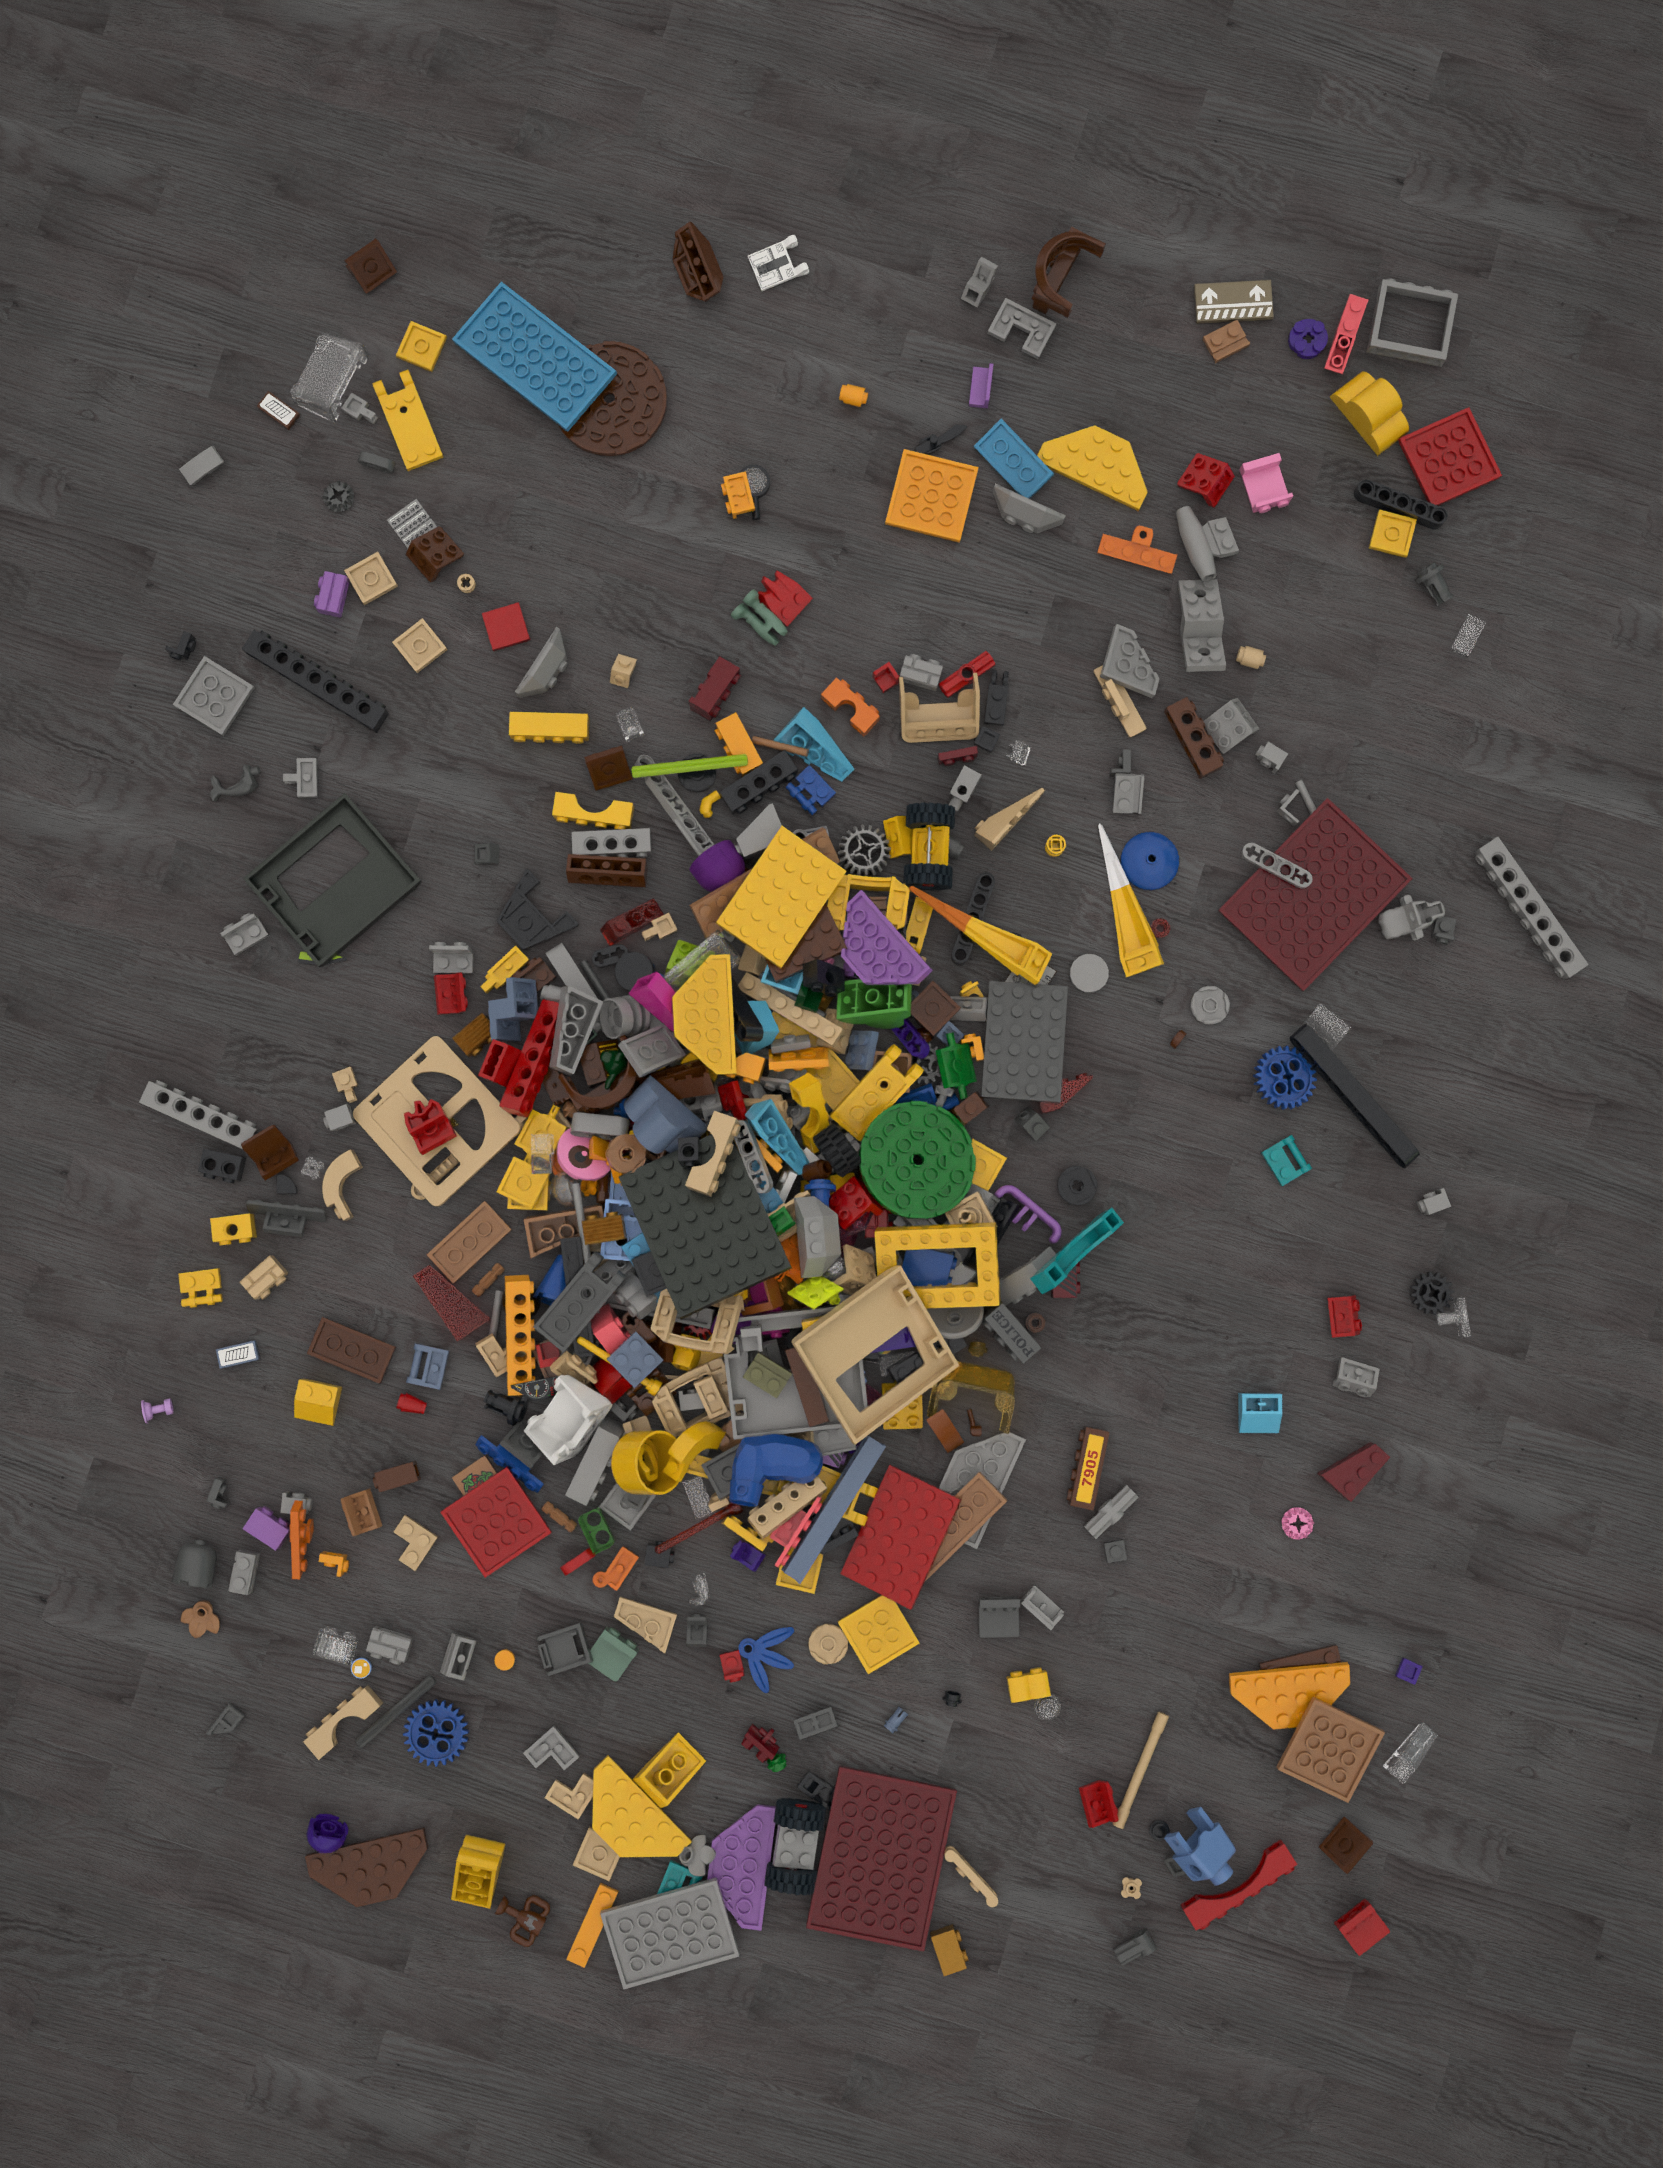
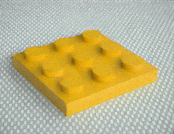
M883 1595L878 1596L838 1621L868 1674L920 1644L897 1603Z

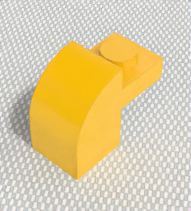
M681 1334V1335H680V1336H684V1337H689V1338H694V1339H700V1338H698V1337H694V1336H690V1335H686V1334ZM674 1345L676 1350L672 1364L677 1369L683 1371L696 1368L701 1351Z

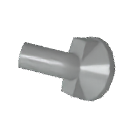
M941 1082L940 1085L935 1087V1093L939 1095L936 1101L937 1107H943L946 1098L952 1097L955 1091L951 1087L944 1089Z

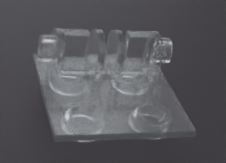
M1321 1003L1315 1007L1313 1013L1303 1023L1310 1026L1331 1051L1352 1028Z

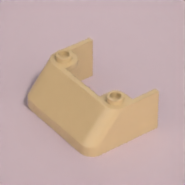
M973 673V689L961 691L958 694L957 702L919 704V698L916 694L911 692L905 693L903 677H899L901 733L904 741L914 743L968 740L978 736L980 690L977 673Z

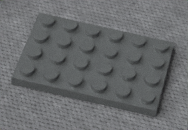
M989 981L981 1098L1060 1104L1068 986Z

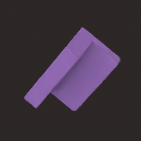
M992 363L989 364V368L973 367L969 399L970 407L988 409L993 372Z

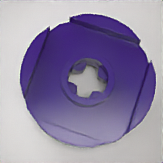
M1304 319L1296 322L1288 337L1290 349L1294 350L1297 356L1303 359L1317 357L1324 350L1328 341V334L1324 324L1313 319ZM1310 335L1313 339L1310 343H1307V340L1303 339V337Z

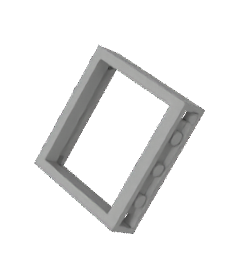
M1383 279L1378 287L1366 352L1442 367L1447 358L1458 294L1453 293L1451 290L1441 291L1431 286L1421 287L1411 282L1400 283L1394 279ZM1386 292L1449 304L1440 351L1378 339Z

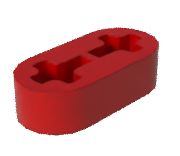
M589 1547L562 1565L560 1569L566 1576L597 1554L594 1555Z

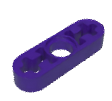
M908 1018L904 1019L903 1029L900 1027L891 1029L912 1056L923 1059L929 1054L930 1047ZM909 1032H912V1039L910 1041H907V1034ZM916 1044L920 1046V1049H921L920 1052H919V1049L917 1048V1046H915Z

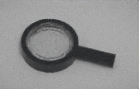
M748 465L740 473L746 471L755 506V511H752V519L759 520V498L768 492L770 477L763 467Z

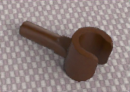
M969 1409L967 1413L970 1421V1434L980 1437L982 1428L975 1425L972 1409Z

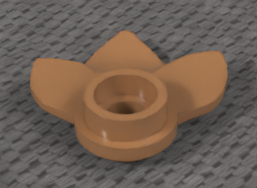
M198 1601L193 1607L185 1609L181 1615V1622L189 1624V1632L194 1638L201 1637L206 1630L215 1634L219 1631V1618L213 1613V1607L208 1601Z

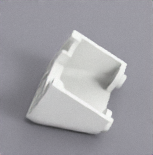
M560 1375L554 1381V1389L557 1391L556 1395L543 1414L534 1415L528 1420V1425L524 1430L527 1436L553 1465L568 1460L581 1452L613 1405L606 1397L570 1375Z

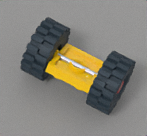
M925 802L907 805L906 827L913 829L911 865L907 864L904 866L903 884L907 887L914 886L921 890L930 891L951 889L953 867L948 866L949 830L955 827V807L952 805L948 806V804Z

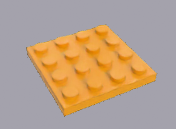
M904 449L885 525L960 543L979 467Z

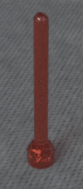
M730 1502L721 1511L656 1546L655 1552L657 1554L664 1552L730 1514H736L737 1516L743 1512L741 1506Z

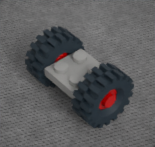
M796 1798L777 1799L774 1823L778 1825L774 1857L772 1862L767 1863L764 1886L768 1889L771 1888L773 1891L784 1892L790 1895H811L814 1893L817 1871L813 1867L818 1833L824 1828L825 1806L819 1803L816 1804L813 1801L809 1802L808 1800Z

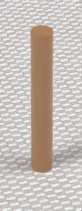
M756 736L752 738V743L781 751L785 750L786 752L806 757L809 753V749Z

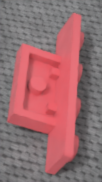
M817 1496L807 1513L801 1510L770 1535L771 1539L785 1547L775 1564L776 1567L780 1568L781 1565H786L791 1557L788 1555L791 1548L796 1549L801 1541L799 1537L803 1530L806 1532L812 1523L810 1520L813 1513L818 1514L823 1504L820 1503L822 1498Z

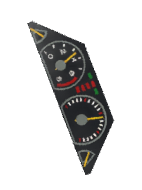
M559 1376L511 1385V1388L532 1401L552 1398L557 1393L554 1389V1381Z

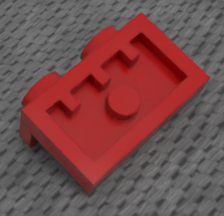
M1356 1295L1328 1298L1332 1338L1360 1335L1362 1322L1361 1319H1358L1360 1303L1356 1299Z

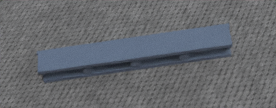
M866 1436L861 1441L824 1500L820 1511L814 1516L810 1527L804 1532L800 1543L791 1553V1557L786 1565L781 1569L799 1584L803 1581L886 1448L884 1444L877 1442L870 1436Z

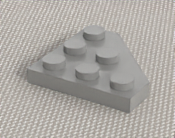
M1116 624L1113 627L1100 677L1106 680L1112 679L1113 683L1153 698L1156 694L1160 678L1152 670L1149 664L1150 660L1144 648L1141 649L1136 640L1138 637L1135 632Z

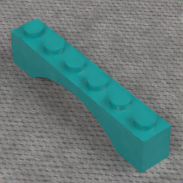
M1112 1207L1100 1213L1030 1278L1041 1294L1052 1290L1068 1276L1072 1268L1083 1257L1113 1234L1124 1222Z

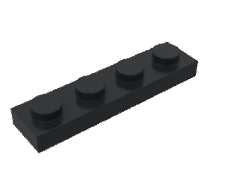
M1002 1197L991 1214L998 1226L996 1227L997 1246L1020 1208L1018 1204ZM972 1247L962 1264L977 1272L976 1247Z

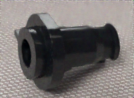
M492 1390L487 1392L483 1401L487 1403L484 1405V1409L488 1408L495 1413L506 1416L507 1423L512 1426L523 1420L528 1407V1398L524 1395H517L515 1398H511L503 1394H496Z

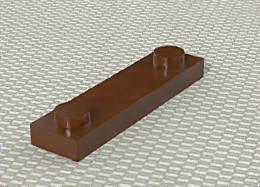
M1335 1644L1260 1662L1259 1667L1260 1670L1331 1664L1341 1663L1338 1646Z

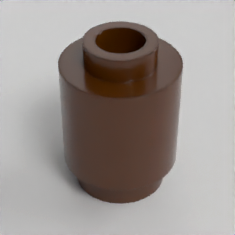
M822 1159L805 1164L802 1169V1176L808 1183L810 1180L826 1179L832 1173L829 1161Z

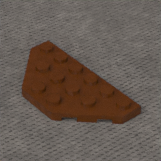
M423 1827L341 1846L332 1853L315 1852L307 1854L305 1859L309 1877L355 1907L397 1898L428 1849V1843Z

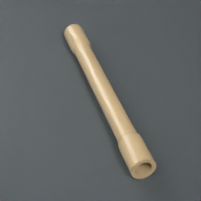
M1158 1711L1149 1738L1121 1806L1118 1808L1117 1815L1119 1821L1112 1823L1118 1828L1123 1829L1139 1786L1160 1735L1163 1733L1169 1716Z

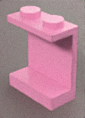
M1280 453L1243 463L1240 468V474L1253 513H1265L1276 506L1278 508L1289 505L1293 498V494H1288L1279 467L1282 460Z

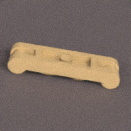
M946 1846L944 1852L945 1859L957 1865L956 1870L963 1878L967 1876L971 1882L969 1884L977 1893L979 1891L982 1892L989 1907L997 1906L998 1897L996 1892L953 1846Z

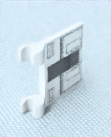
M791 235L779 243L748 255L761 291L809 273L808 265L805 262L794 268L786 250L798 245L795 235Z

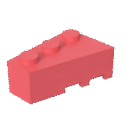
M609 1303L604 1305L600 1309V1313H597L591 1320L593 1334L610 1355L631 1336Z

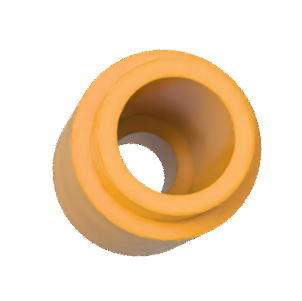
M847 384V386L842 385L839 400L845 404L862 407V404L866 405L868 393L865 392L866 388L851 384Z

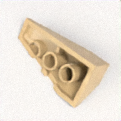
M1041 788L989 817L985 822L981 820L975 827L977 831L974 836L992 851L1044 794L1045 790Z

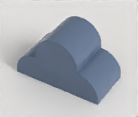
M651 1075L624 1101L625 1112L634 1122L633 1133L642 1146L653 1153L659 1154L664 1150L668 1153L678 1150V1138H700L707 1131L706 1124Z

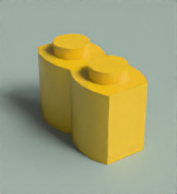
M1041 1667L1032 1668L1029 1673L1022 1674V1671L1010 1672L1011 1676L1006 1677L1011 1703L1051 1696L1047 1671L1042 1670Z

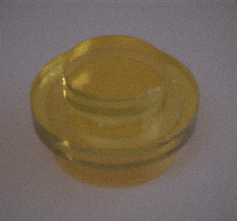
M971 1342L968 1352H971L972 1356L981 1357L983 1353H987L986 1344Z

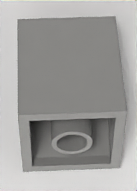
M773 803L769 804L736 839L737 845H735V848L743 857L745 863L760 858L782 826Z

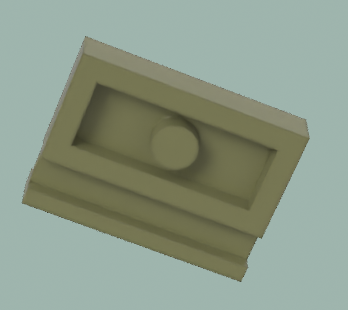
M758 1352L743 1378L773 1397L778 1398L792 1372Z

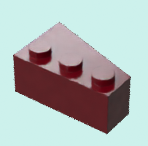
M719 656L708 672L704 683L698 686L699 691L696 696H691L689 699L690 710L709 721L713 717L716 718L721 711V703L723 701L726 702L731 694L729 690L732 685H737L741 678L740 668Z
M1370 1442L1340 1461L1333 1463L1328 1468L1319 1471L1317 1474L1344 1499L1352 1502L1389 1460L1390 1456L1375 1443Z

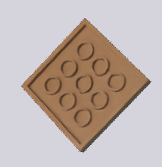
M1312 1697L1276 1767L1283 1773L1349 1803L1385 1732L1368 1722Z

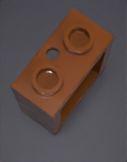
M772 1277L763 1282L768 1298L767 1301L747 1306L750 1300L753 1301L750 1289L748 1288V1298L743 1300L746 1307H744L745 1311L741 1310L742 1316L773 1310L784 1305L777 1279L775 1280Z

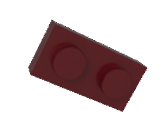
M977 746L938 753L939 765L951 766L956 761L961 760L964 763L974 761V758L978 755Z

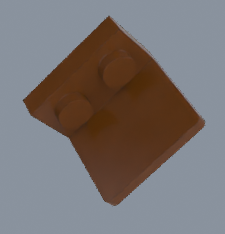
M440 526L412 540L406 552V556L430 583L437 579L441 568L462 558L464 555L462 550Z

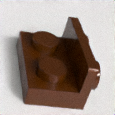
M536 957L526 964L527 968L523 971L518 970L511 976L536 980L537 993L543 989L544 985H548L557 978L541 957L538 959Z

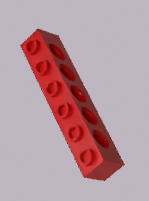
M542 999L499 1105L509 1114L528 1118L530 1111L533 1109L534 1101L541 1089L542 1081L548 1072L551 1060L559 1002Z

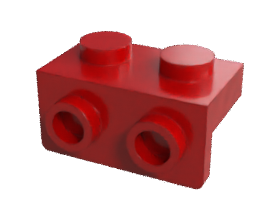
M462 972L435 975L437 1015L465 1012L468 1001L464 995L466 980Z
M1097 1780L1079 1787L1089 1828H1094L1107 1822L1119 1821L1118 1809L1114 1804L1113 1790L1109 1782Z

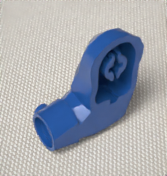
M779 1434L743 1438L737 1448L732 1466L729 1502L741 1506L757 1507L764 1487L762 1484L766 1479L787 1480L800 1484L811 1482L820 1474L823 1466V1455L819 1447L809 1440Z

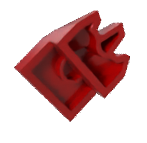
M776 570L775 581L763 576L761 583L766 588V591L758 592L759 601L766 605L787 627L813 598L796 581Z
M433 1099L429 1100L426 1107H424L421 1101H414L415 1112L413 1114L410 1112L404 1113L406 1127L421 1155L457 1137L443 1108Z

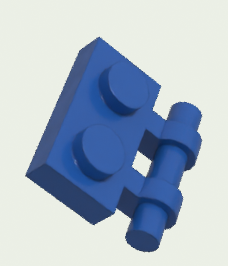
M810 765L795 778L800 785L795 787L790 782L785 787L790 792L789 795L793 799L796 798L802 804L801 807L811 815L818 811L813 806L816 802L823 807L836 795V792ZM804 789L812 796L808 800L801 793Z

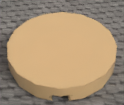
M823 1624L812 1631L809 1637V1650L813 1658L822 1664L837 1663L845 1656L848 1650V1639L840 1627L834 1624Z

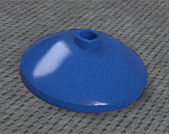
M1144 832L1134 836L1127 842L1123 848L1120 862L1128 881L1132 885L1143 890H1156L1166 886L1175 877L1179 867V855L1175 845L1164 835L1155 832ZM1153 856L1155 858V861L1150 862L1148 860V857Z

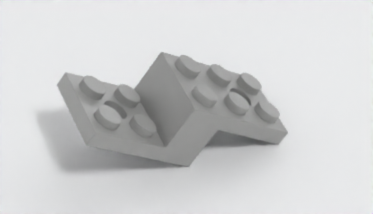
M1217 579L1206 582L1202 580H1179L1178 590L1182 609L1180 634L1186 672L1225 671L1226 661L1222 643L1224 616ZM1201 653H1206L1208 655L1202 656Z

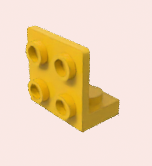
M882 1383V1395L896 1386L895 1383ZM922 1395L883 1423V1429L923 1428Z

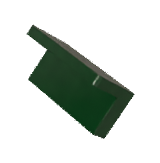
M802 982L794 1006L817 1013L823 993L811 991V989L804 987Z

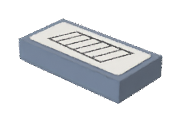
M256 1340L216 1349L220 1369L260 1360Z

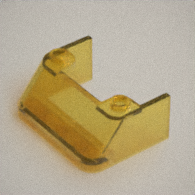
M957 1361L960 1366L932 1386L927 1410L928 1417L936 1414L939 1399H953L958 1387L996 1394L995 1407L1003 1412L999 1431L1009 1434L1015 1406V1380L1010 1372Z

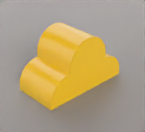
M1362 371L1330 396L1331 400L1377 456L1409 432V424L1401 411V398L1396 389L1383 378L1375 380L1369 373Z
M471 1835L465 1836L456 1860L451 1900L491 1908L504 1855L505 1843Z

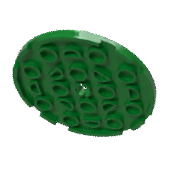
M911 1101L889 1107L870 1123L861 1141L859 1149L861 1162L859 1166L868 1191L885 1209L908 1219H930L953 1209L968 1193L976 1168V1157L971 1144L972 1140L967 1130L953 1114L940 1106L937 1107L923 1101ZM914 1155H919L922 1158L921 1165L914 1164Z

